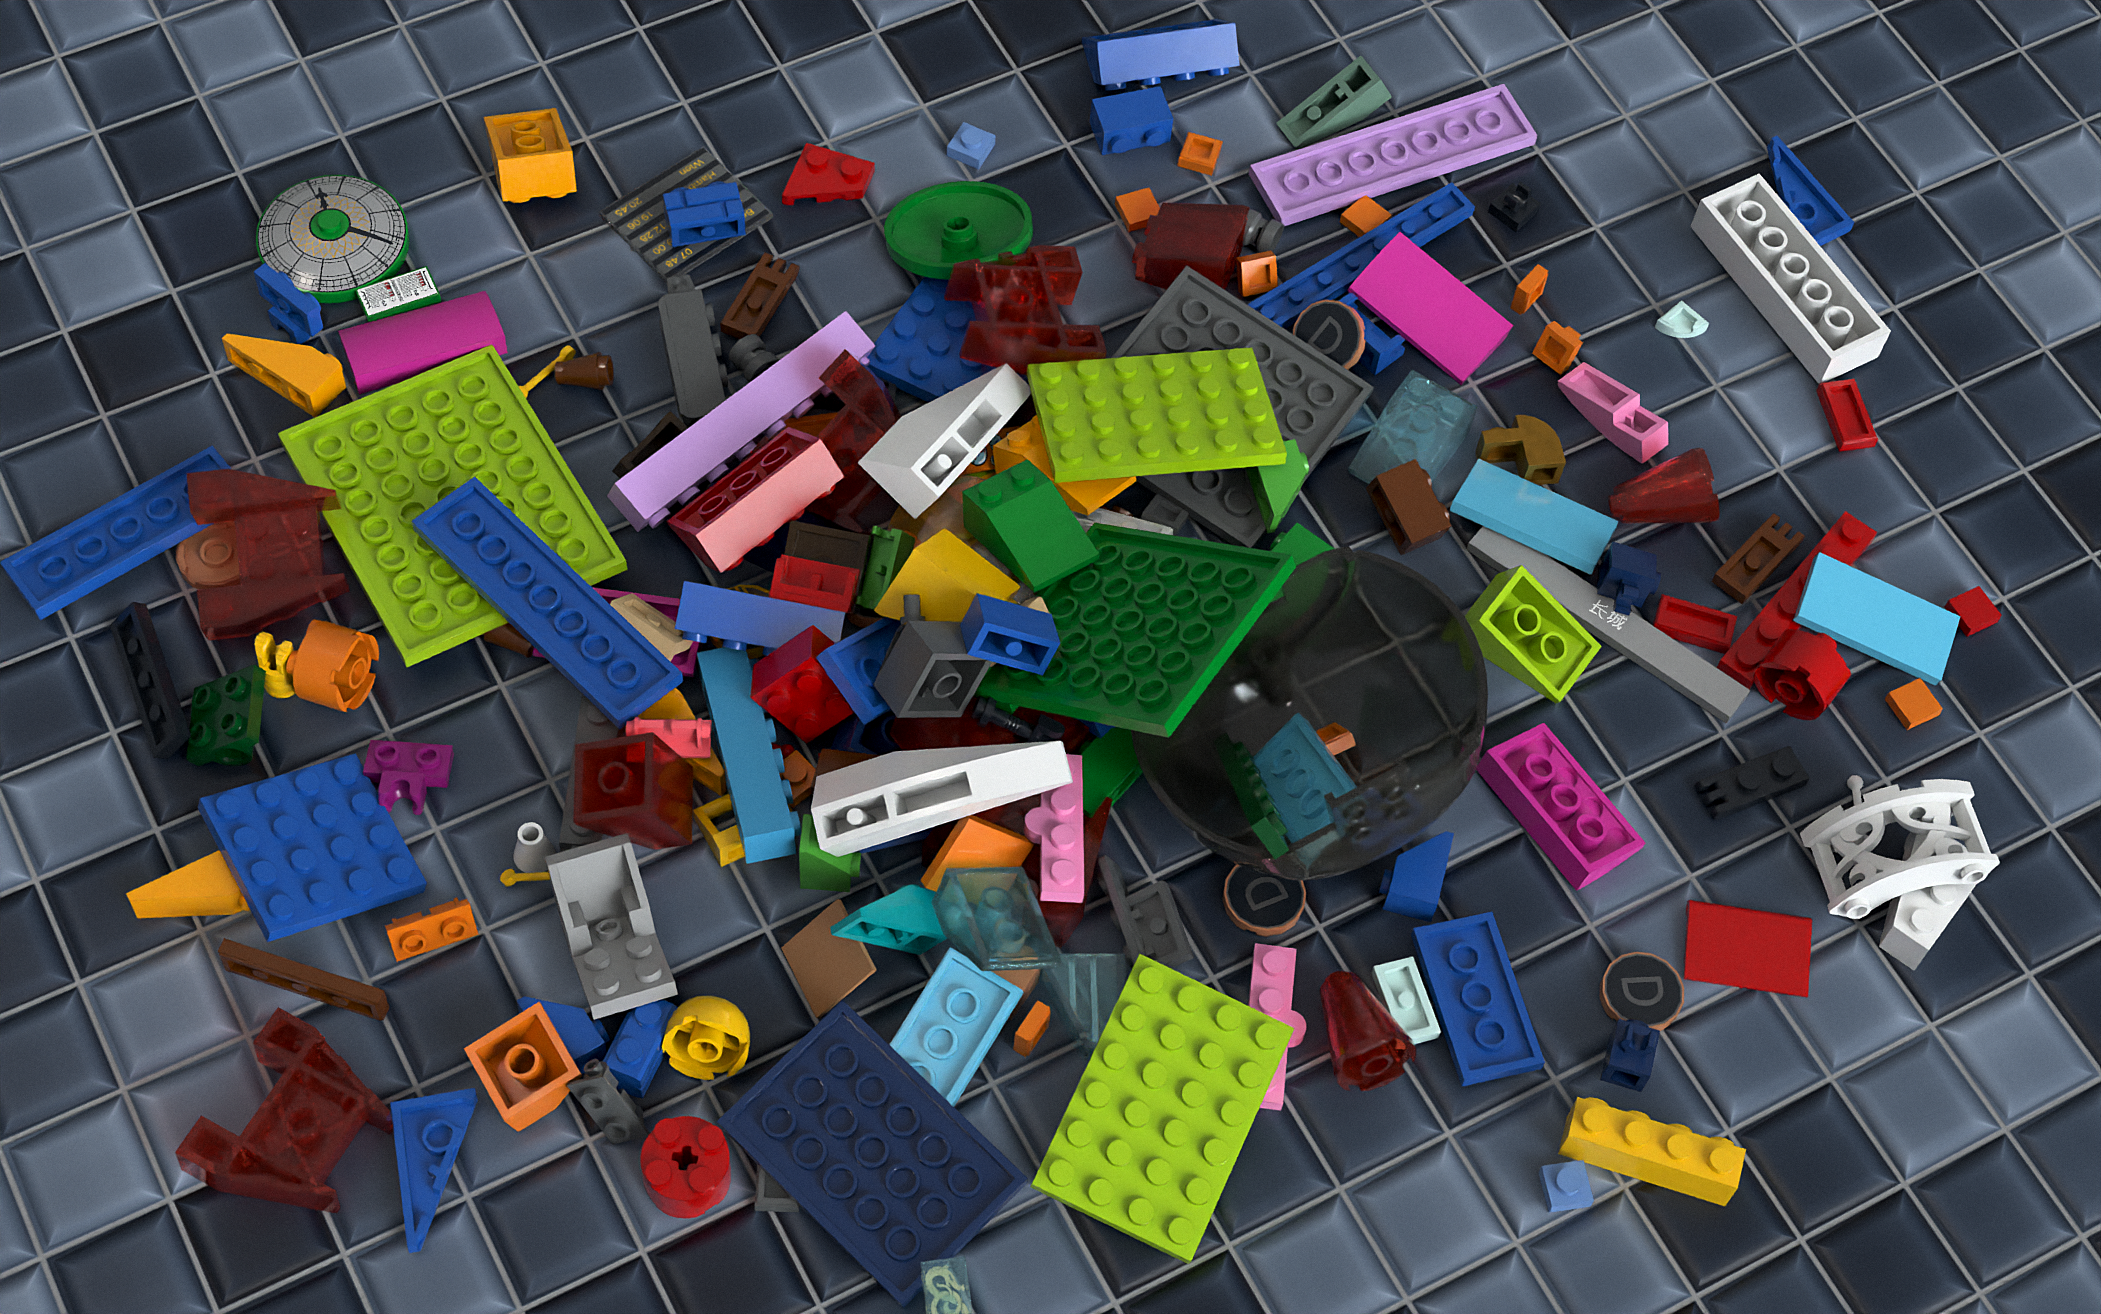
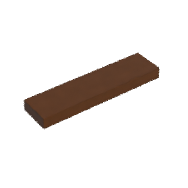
M225 938L218 949L224 968L228 972L379 1021H384L390 1008L385 992L382 989Z

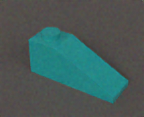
M916 884L902 886L896 892L856 910L830 927L831 934L834 936L918 955L923 954L950 937L939 893L921 888Z

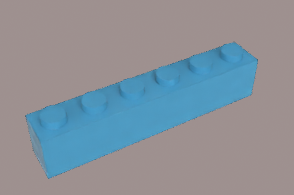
M727 647L697 652L700 681L709 717L712 720V729L721 764L725 771V780L746 863L796 854L795 837L801 836V825L798 812H790L788 804H793L790 782L788 779L781 780L779 773L785 772L781 749L772 748L771 743L776 742L774 723L772 718H764L763 712L767 711L750 698L753 665L757 663L756 658L749 659L747 651Z

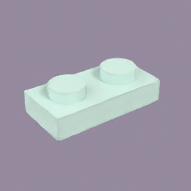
M1409 957L1373 966L1371 974L1398 1048L1437 1039L1441 1031L1414 958Z

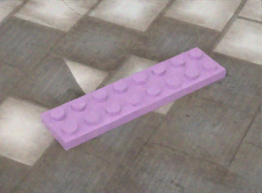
M1501 84L1250 165L1249 176L1275 220L1287 226L1354 204L1358 199L1366 195L1369 198H1373L1535 145L1538 135L1505 84Z

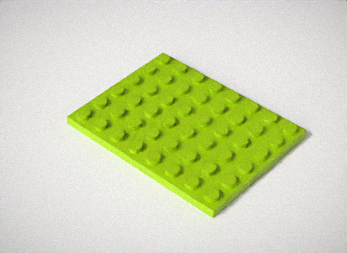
M492 344L278 433L280 443L406 668L509 623L413 530L411 522L473 477H476L590 586L628 570L623 554Z

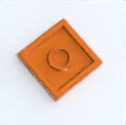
M969 815L958 820L920 881L929 890L991 913L1034 844L1026 836Z

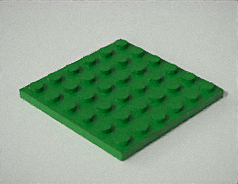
M1094 522L1086 534L1099 552V560L1041 589L1036 594V596L1043 598L1049 613L1052 614L1060 640V645L1044 674L1039 675L996 663L992 667L989 666L973 696L979 697L981 695L987 699L990 696L998 702L1169 738L1295 570L1294 559L1291 554Z

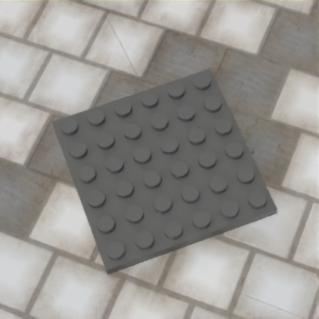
M1186 266L1111 358L1253 348L1283 441L1295 439L1299 452H1304L1307 457L1309 473L1305 476L1304 483L1370 397L1374 387L1189 266ZM1245 467L1136 476L1137 482L1189 513L1191 518L1232 545L1254 548L1267 531Z

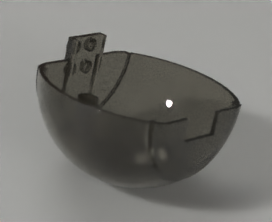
M1349 546L1324 551L1296 566L1295 570L1281 587L1283 597L1268 604L1169 738L1131 730L1132 742L1139 765L1153 793L1164 809L1185 832L1204 847L1232 863L1256 872L1290 880H1317L1358 869L1397 850L1426 830L1453 805L1469 784L1479 761L1486 731L1488 715L1487 673L1477 638L1465 616L1437 585L1419 572L1379 554L1363 550L1353 552ZM1297 713L1301 714L1315 731L1334 722L1338 723L1352 733L1356 746L1338 753L1334 757L1357 787L1337 798L1334 797L1332 792L1324 795L1331 823L1294 843H1291L1286 834H1284L1283 837L1289 851L1275 860L1251 828L1213 741L1227 732L1234 743L1241 739L1254 757Z

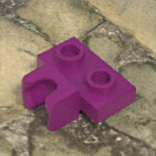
M370 740L363 775L369 777L372 783H380L378 788L379 805L385 806L389 813L392 811L393 805L397 800L406 798L413 803V814H422L427 795L426 787H448L454 758L453 745Z

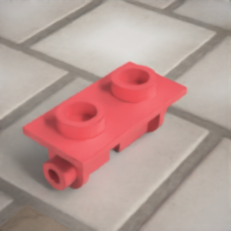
M635 717L632 721H626V737H628L627 757L710 758L712 720H702V718L697 720L640 719V717Z

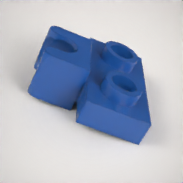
M266 263L254 271L259 295L273 305L268 310V314L274 329L278 330L282 326L288 332L290 340L294 344L304 343L323 329L320 316L321 306L313 295L308 292L303 294L294 286L292 280L284 272L279 271L277 273Z

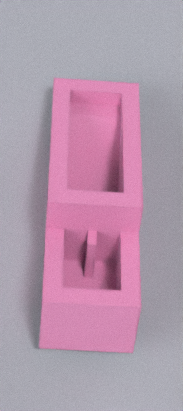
M1585 362L1558 380V387L1578 411L1608 440L1643 464L1668 445V422L1640 406V394Z

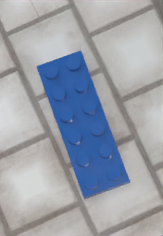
M210 446L0 561V564L37 617L42 620L250 504L254 500L250 490L217 450Z

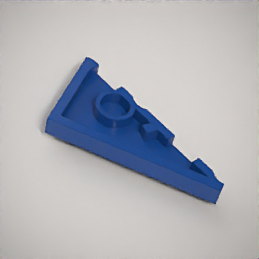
M1778 136L1772 137L1767 145V151L1780 199L1820 246L1850 232L1854 221Z
M475 1088L390 1102L409 1253L419 1252L422 1249L478 1101Z

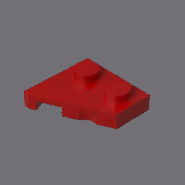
M806 143L782 194V204L794 205V199L816 197L817 203L831 202L835 199H863L874 175L875 163Z

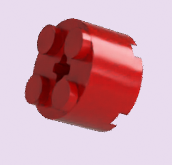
M1786 629L1761 660L1753 677L1759 692L1771 704L1777 699L1787 706L1783 711L1787 715L1801 720H1815L1828 708L1850 678L1851 672L1844 659L1835 650L1837 643L1825 633L1813 635L1805 631Z
M681 1116L672 1119L665 1118L655 1125L643 1144L640 1164L644 1187L650 1199L663 1213L676 1218H695L705 1214L706 1210L716 1204L718 1205L725 1198L731 1183L730 1154L724 1134L718 1126L704 1119L692 1116ZM685 1164H689L688 1167H687V1170H680V1169H679V1168H683V1166H684Z

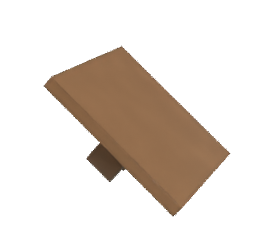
M836 899L781 947L816 1018H821L877 970L863 942L831 934L830 927L849 916L842 901Z

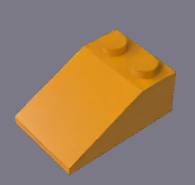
M556 108L484 117L497 184L503 201L523 203L533 197L561 198L566 196L567 193L577 192L573 152Z
M1037 415L993 445L996 474L1028 459L1052 481L1070 510L1087 516L1136 482V476L1054 483Z

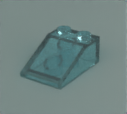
M1411 370L1389 400L1350 464L1348 472L1370 484L1376 475L1416 459L1419 466L1427 471L1431 482H1433L1470 432L1478 406L1418 372Z
M1023 867L946 868L931 903L943 934L981 971L1060 969L1062 960Z

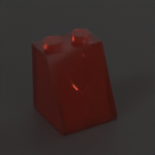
M1162 203L1157 216L1150 215L1144 232V236H1147L1145 242H1138L1132 257V263L1137 264L1135 280L1167 290L1182 270L1189 266L1226 290L1237 265L1236 257H1240L1242 254L1250 207L1226 204Z
M651 732L575 744L573 821L575 825L611 837L627 833L631 843L653 850L692 844L693 767L655 733Z

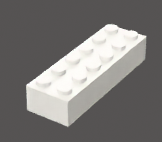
M1760 174L1700 200L1691 228L1818 384L1827 382L1879 356L1891 330Z

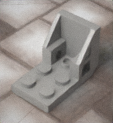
M622 834L545 856L562 929L593 1020L678 995L675 980L655 932L650 906L628 834Z

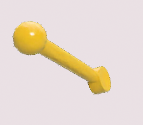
M569 345L565 346L554 361L524 386H518L525 398L528 397V392L555 370L556 362L573 359L576 354L575 349Z
M513 869L505 870L500 876V881L506 887H510L519 881L550 880L548 872L516 873Z

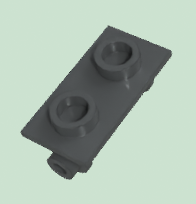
M598 1059L590 1060L584 1066V1078L567 1084V1087L612 1144L646 1137L650 1134L643 1124V1110L633 1102L623 1088L616 1089L619 1082L610 1072L606 1062H599Z

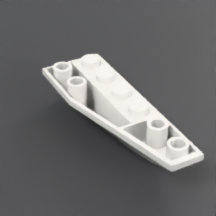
M1005 363L902 416L862 457L858 464L916 519L943 494L1031 394L1030 386Z
M1062 741L895 751L817 776L811 812L820 849L840 857L1073 783Z

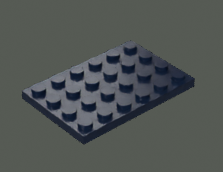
M843 1000L717 1120L718 1126L902 1308L926 1286L925 1278L928 1271L937 1267L943 1269L1028 1183V1178Z

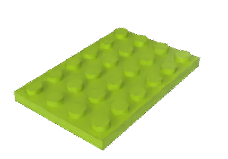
M1253 348L1028 364L1027 378L1054 483L1279 465L1286 462L1287 451Z
M1139 954L1030 1187L1189 1264L1193 1259L1295 1028Z

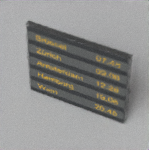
M703 146L599 211V216L630 246L631 251L635 252L668 285L667 278L680 277L687 274L745 235L672 247L664 216L663 194L670 193L672 190L680 187L688 189L707 187L710 183L716 181L724 183L736 182L745 215L746 235L772 219L773 213L741 183L740 179L736 178Z

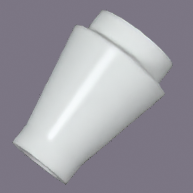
M533 822L525 823L518 830V839L513 855L514 862L525 873L545 872L547 866L544 857L555 854L554 846L545 836L540 825Z

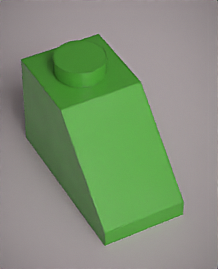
M1295 439L1283 441L1287 451L1285 464L1245 467L1267 533L1276 531L1298 495L1305 476L1309 473L1307 457L1304 452H1299Z
M803 814L799 849L800 888L850 892L851 877L859 878L861 853L853 852L836 857L821 850L811 814Z

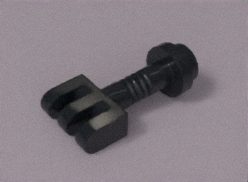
M980 695L970 714V718L976 720L977 726L985 728L987 723L990 722L1001 728L1004 727V729H1008V731H1012V733L1025 738L1024 743L1059 741L1065 732V727L1062 723L1043 714L1039 715L1034 724L1017 718L995 707L997 701L990 696L987 699Z

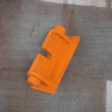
M458 897L453 898V901L429 908L431 914L422 916L420 911L396 919V917L392 918L393 923L385 925L396 962L479 935L467 898L459 901Z

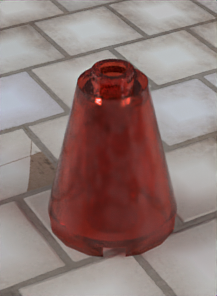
M1700 447L1692 448L1614 486V494L1608 495L1612 517H1619L1622 524L1711 523L1718 521L1720 514L1717 493L1713 494L1711 481L1715 480L1704 449H1700Z
M1336 971L1327 976L1319 992L1332 1067L1337 1083L1344 1090L1350 1091L1348 1085H1358L1361 1091H1370L1385 1086L1405 1073L1402 1065L1409 1057L1412 1063L1416 1059V1047L1413 1040L1356 973Z

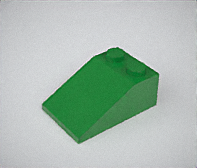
M1028 459L962 491L964 528L1034 593L1099 560V552L1052 481Z

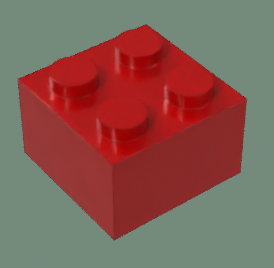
M814 625L753 665L750 695L752 700L806 744L854 713L849 703L816 658L826 648L835 643Z

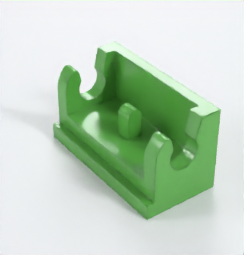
M872 526L871 535L875 537L861 596H856L854 603L858 608L874 611L911 555L915 538L903 530L892 528L891 531H887L878 526Z

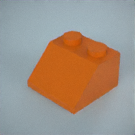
M537 1002L464 1048L504 1122L517 1132H520L555 1110L570 1092L567 1084L577 1081L583 1076L540 1002Z

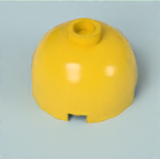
M696 996L683 1002L673 1012L667 1023L661 1047L663 1053L666 1050L670 1056L669 1064L677 1071L697 1079L714 1080L712 1072L724 1073L728 1071L727 1077L735 1075L745 1066L750 1047V1030L744 1014L735 1004L715 996Z

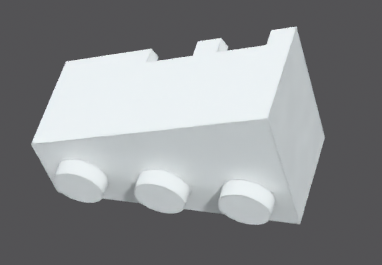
M1922 817L1919 818V822H1923ZM1909 833L1905 841L1902 861L1908 860L1916 852L1927 835ZM1961 844L1963 853H1967L1966 847ZM1976 884L1935 885L1917 889L1893 898L1889 905L1879 947L1912 970H1915Z

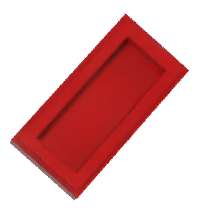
M1855 379L1819 383L1816 392L1839 452L1875 447L1878 438Z
M1661 594L1653 626L1672 639L1726 654L1731 646L1737 616Z

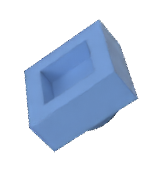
M963 122L947 146V156L979 170L995 146L996 135Z
M1583 1160L1541 1166L1538 1173L1549 1213L1585 1208L1592 1205L1594 1199Z

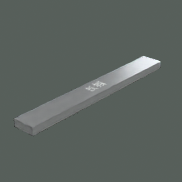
M1484 526L1468 543L1466 550L1500 573L1522 565L1584 629L1726 724L1748 697L1751 690L1632 611L1629 616L1615 612L1613 610L1614 599L1597 594L1596 587L1546 554Z

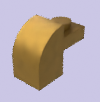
M1515 415L1511 428L1495 427L1482 431L1475 451L1477 460L1479 458L1488 463L1515 461L1519 477L1537 485L1559 483L1566 464L1562 445L1556 432L1544 421L1527 415Z

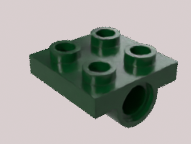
M251 665L194 688L189 730L191 737L188 739L187 761L197 766L211 761L227 766H242L252 761L254 745L259 743L265 670L256 665Z

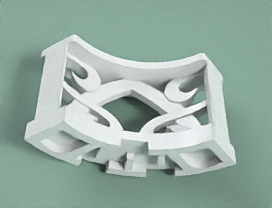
M1949 779L1921 780V787L1900 791L1898 784L1863 794L1865 802L1845 811L1839 805L1807 826L1800 835L1804 846L1810 847L1830 901L1827 905L1829 913L1852 919H1860L1884 902L1917 889L1943 884L1974 885L1983 881L2000 861L1996 854H1991L1970 802V799L1975 795L1970 782ZM1953 815L1958 827L1951 825V817ZM1922 817L1923 822L1913 820L1912 818ZM1898 822L1903 828L1913 833L1927 835V837L1908 860L1901 861L1885 858L1871 853L1880 842L1884 834L1885 825ZM1872 830V833L1864 840L1863 834ZM1951 838L1963 840L1968 852L1963 853L1961 844ZM1833 852H1838L1843 857L1838 865L1836 864ZM1854 866L1849 876L1851 888L1846 890L1842 877ZM1863 879V881H1861V882H1859V883H1857L1856 885L1853 886V884H1854L1857 880Z

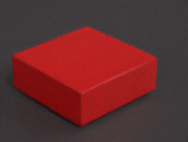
M1980 586L1949 599L1944 606L1947 611L1961 616L1958 626L1966 637L1998 623L2002 616Z

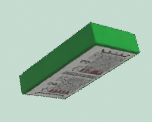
M427 266L355 290L367 322L441 302L440 293Z

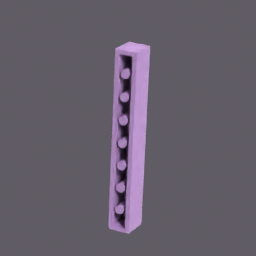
M845 311L615 482L607 495L608 498L637 532L648 524L652 529L657 527L671 514L668 511L670 507L677 502L682 506L686 505L699 494L700 490L697 488L707 479L711 484L719 480L728 472L727 464L737 458L742 462L758 448L755 444L764 436L768 440L773 439L787 426L784 423L785 420L793 414L797 419L802 417L815 405L812 401L821 393L825 398L843 384L840 380L843 376L850 372L854 377L866 368L870 363L867 356L874 349V343Z

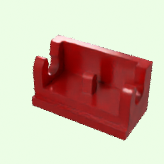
M781 554V558L776 560L768 597L853 613L861 570Z

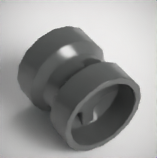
M1249 209L1239 224L1235 235V242L1243 246L1252 245L1257 248L1258 253L1274 252L1282 236L1284 223L1275 219L1268 221L1262 217L1260 212Z
M757 334L747 335L740 339L729 353V360L737 369L744 370V377L749 383L779 361L772 352L766 351V344Z

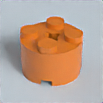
M312 620L308 625L306 636L298 651H293L287 660L286 670L288 674L293 675V687L296 695L300 699L343 712H348L347 708L357 709L365 701L374 684L376 674L370 672L372 660L379 661L378 643L373 635L328 621Z

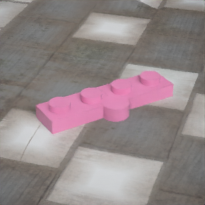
M1066 754L1073 783L1039 793L1040 807L1033 808L1026 814L1023 831L1028 840L1041 844L1040 901L1082 903L1084 897L1082 755Z
M1255 943L1248 1006L1295 1028L1260 1105V1108L1281 1111L1284 1098L1288 1048L1295 1047L1302 1042L1307 1028L1304 1017L1298 1012L1291 1010L1296 949Z

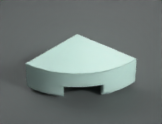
M1680 301L1657 320L1655 328L1672 337L1690 338L1704 333L1709 322L1683 301Z

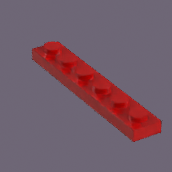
M1845 511L1720 659L1716 668L1750 690L1755 684L1753 676L1759 663L1783 631L1786 629L1799 630L1803 626L1794 622L1793 619L1813 558L1820 552L1852 567L1872 543L1878 532Z

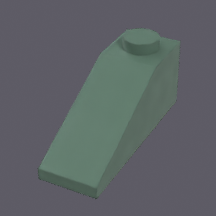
M1359 56L1276 124L1296 150L1364 120L1392 96L1365 59Z

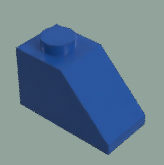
M1445 831L1398 855L1393 870H1384L1379 893L1386 894L1383 910L1427 922L1432 921L1438 905L1454 833Z
M525 996L516 1000L519 1014L537 1002L542 1004L581 1074L585 1073L583 1070L584 1066L590 1060L598 1059L599 1062L604 1060L607 1054L605 1043L610 1041L609 1036L600 1020L595 1019L591 1021L583 1008Z

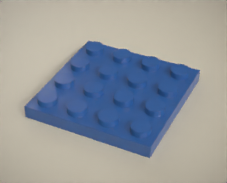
M924 277L875 341L874 349L867 356L870 363L862 372L874 374L896 384L897 388L926 402H931L1005 363L1029 385L1027 378L1028 364H1040L1046 361L1062 338L1065 326L966 280Z
M356 753L199 799L198 810L267 942L425 891L427 882L386 807L379 805L378 793L370 778L363 775L364 767Z

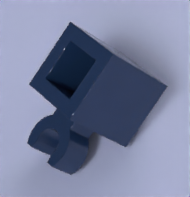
M1612 542L1598 568L1597 594L1615 599L1613 610L1629 616L1631 605L1642 607L1648 594L1654 595L1658 589L1661 573L1656 571L1657 555Z
M1618 1019L1609 1037L1600 1080L1642 1092L1651 1076L1660 1031L1649 1028L1646 1023L1639 1020L1629 1019L1625 1021Z

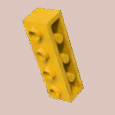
M1577 1097L1567 1115L1558 1154L1578 1161L1583 1160L1585 1163L1726 1206L1738 1189L1746 1149L1734 1146V1143L1726 1138H1708L1692 1133L1690 1128L1681 1124L1667 1125L1651 1120L1647 1114L1631 1110L1625 1112L1609 1107L1605 1101L1598 1098L1589 1097L1583 1099Z

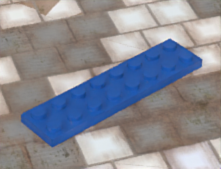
M476 477L470 479L411 521L413 530L619 729L626 725V721L635 719V717L639 716L683 682L682 672Z

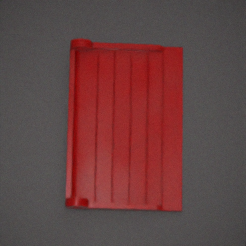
M1695 900L1687 901L1683 979L1808 997L1812 918Z

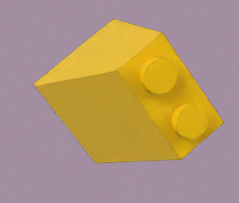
M944 528L913 550L874 611L881 616L900 620V617H904L903 596L917 594L920 595L921 616H925V621L962 622L976 593L1018 604L1013 598L1021 586Z

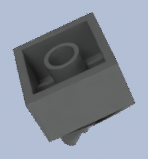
M904 595V617H900L901 625L895 632L873 685L897 718L961 717L992 661L967 655L960 628L961 622L925 621V616H921L920 595Z

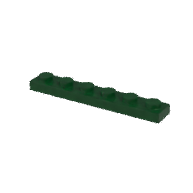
M1226 732L1213 742L1251 828L1276 860L1289 851L1283 837L1289 831L1280 818L1281 814L1273 803L1275 802L1266 789L1268 786L1261 777L1259 768L1253 761L1255 760L1253 755L1241 739L1234 743Z

